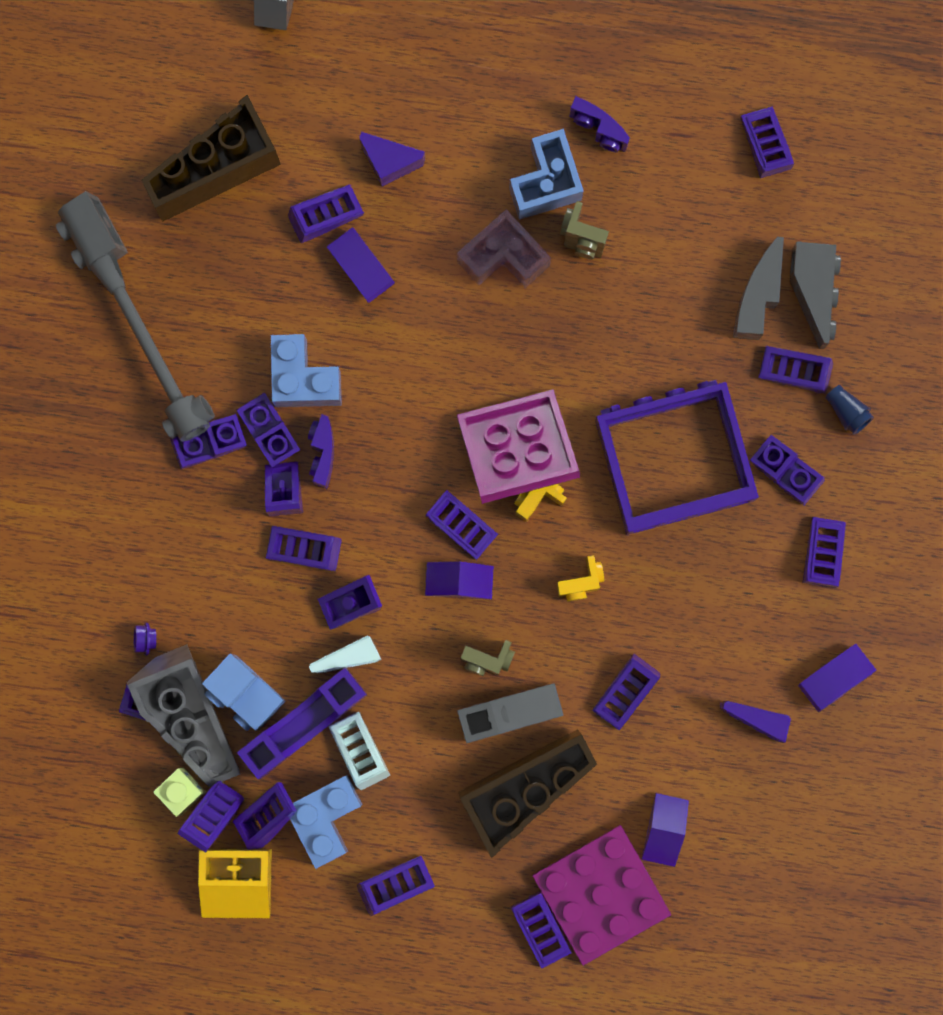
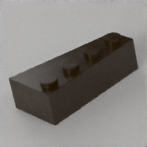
M248 95L243 97L238 102L239 105L228 114L225 112L215 120L216 124L202 135L198 134L189 141L190 144L180 153H174L141 180L162 222L281 165L276 149Z
M577 729L459 791V797L491 859L501 851L500 849L520 834L532 820L550 807L549 805L559 796L565 794L592 770L597 763L582 734Z

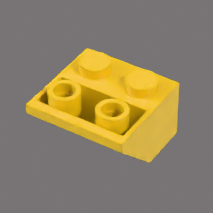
M208 849L206 853L199 850L198 886L202 918H270L272 849Z

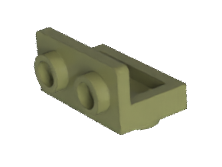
M576 201L574 210L567 208L562 222L560 235L565 236L564 246L574 249L576 255L585 259L593 260L594 256L601 258L609 231L579 222L583 203Z
M505 640L498 659L465 646L461 656V661L466 662L464 668L480 676H484L485 671L497 676L501 669L507 672L515 654V651L509 649L512 642Z

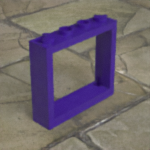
M716 380L705 381L697 384V390L685 392L684 388L674 389L665 393L666 398L653 401L652 396L640 398L633 401V407L621 409L620 405H614L601 410L602 415L596 417L595 423L626 535L754 502L759 498L726 382L717 384ZM716 399L741 489L633 517L609 427Z

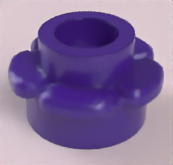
M147 622L144 625L134 626V652H144L145 656L149 655V649H156V629H150Z

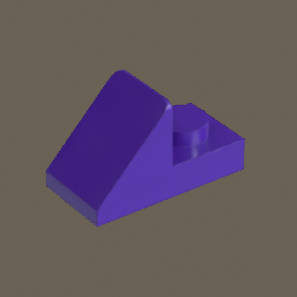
M370 575L364 576L318 599L330 630L343 626L362 616L375 613L382 607Z

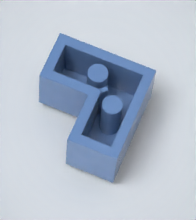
M564 129L532 138L531 151L538 171L512 178L509 184V190L519 220L576 203V201H582L584 192Z
M304 334L271 335L272 402L274 406H342L341 372L339 366L308 367L307 340Z
M231 653L202 683L208 689L204 695L218 708H224V706L232 708L236 712L233 719L246 731L251 727L255 731H259L286 702L237 655Z
M348 775L293 803L297 812L290 820L315 869L348 852L333 821L361 807L363 804Z

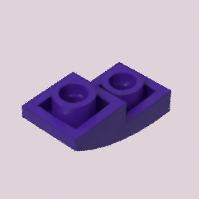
M575 96L569 117L574 118V122L581 127L591 129L593 126L597 127L595 141L600 142V146L605 150L615 153L618 150L626 152L630 137L625 130L606 112L592 103Z
M353 227L327 246L328 250L368 303L395 284Z
M265 392L236 409L271 467L300 451V448Z
M237 415L209 422L210 427L204 433L188 441L182 442L178 436L174 439L170 438L180 469L188 468L246 447L247 444Z
M321 414L319 422L313 421L308 434V440L312 441V449L322 453L321 458L315 456L309 475L314 476L312 481L314 485L327 489L333 468L334 439L329 417Z
M772 435L769 436L750 459V462L803 506L825 481L821 474L800 460L797 453Z
M854 644L798 686L819 713L877 670L858 645Z

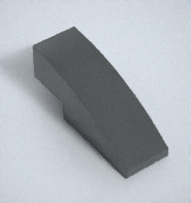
M777 237L750 276L738 307L733 338L760 340L763 336L765 308L775 309L779 304L784 237Z

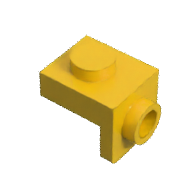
M555 484L521 493L514 503L519 507L515 515L527 522L545 495L562 506L567 499L562 495L564 489L560 485Z
M594 555L587 556L586 563L589 576L557 582L558 596H566L567 602L586 599V592L598 591L600 589L599 582L605 581L602 563H595Z

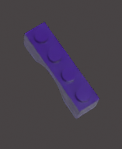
M344 668L319 687L297 708L239 750L237 754L258 780L262 779L364 699L367 693L349 670Z

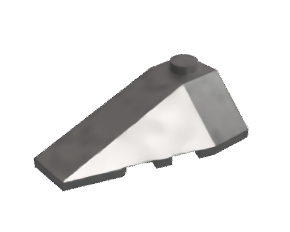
M186 644L155 657L127 682V686L140 715L147 722L151 723L160 733L161 737L168 744L170 743L183 757V760L211 787L216 781L223 782L240 775V771L211 701L204 695L207 690L202 684V678Z

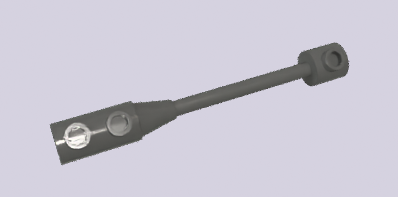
M85 191L59 209L58 214L61 221L56 224V228L64 240L68 241L72 238L76 249L71 252V256L77 266L81 269L87 266L88 270L96 275L110 294L114 295L172 404L165 409L168 419L162 422L164 430L172 439L177 436L182 442L193 439L210 427L208 421L215 417L214 412L202 395L196 398L194 395L183 397L125 290V282L117 260L126 255L128 251L100 199Z

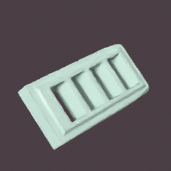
M365 636L311 663L309 668L312 673H323L375 663L382 659L371 637Z
M359 711L328 726L357 788L363 790L390 776ZM358 726L359 732L345 739L342 738V733ZM364 739V744L350 751L348 750V746ZM370 751V757L355 764L353 759ZM376 764L377 768L360 775V771Z

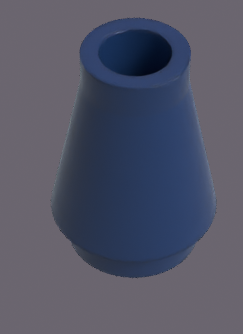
M841 385L836 386L825 397L831 404L845 431L850 430L853 435L863 430L874 418L870 413L871 408L847 392Z

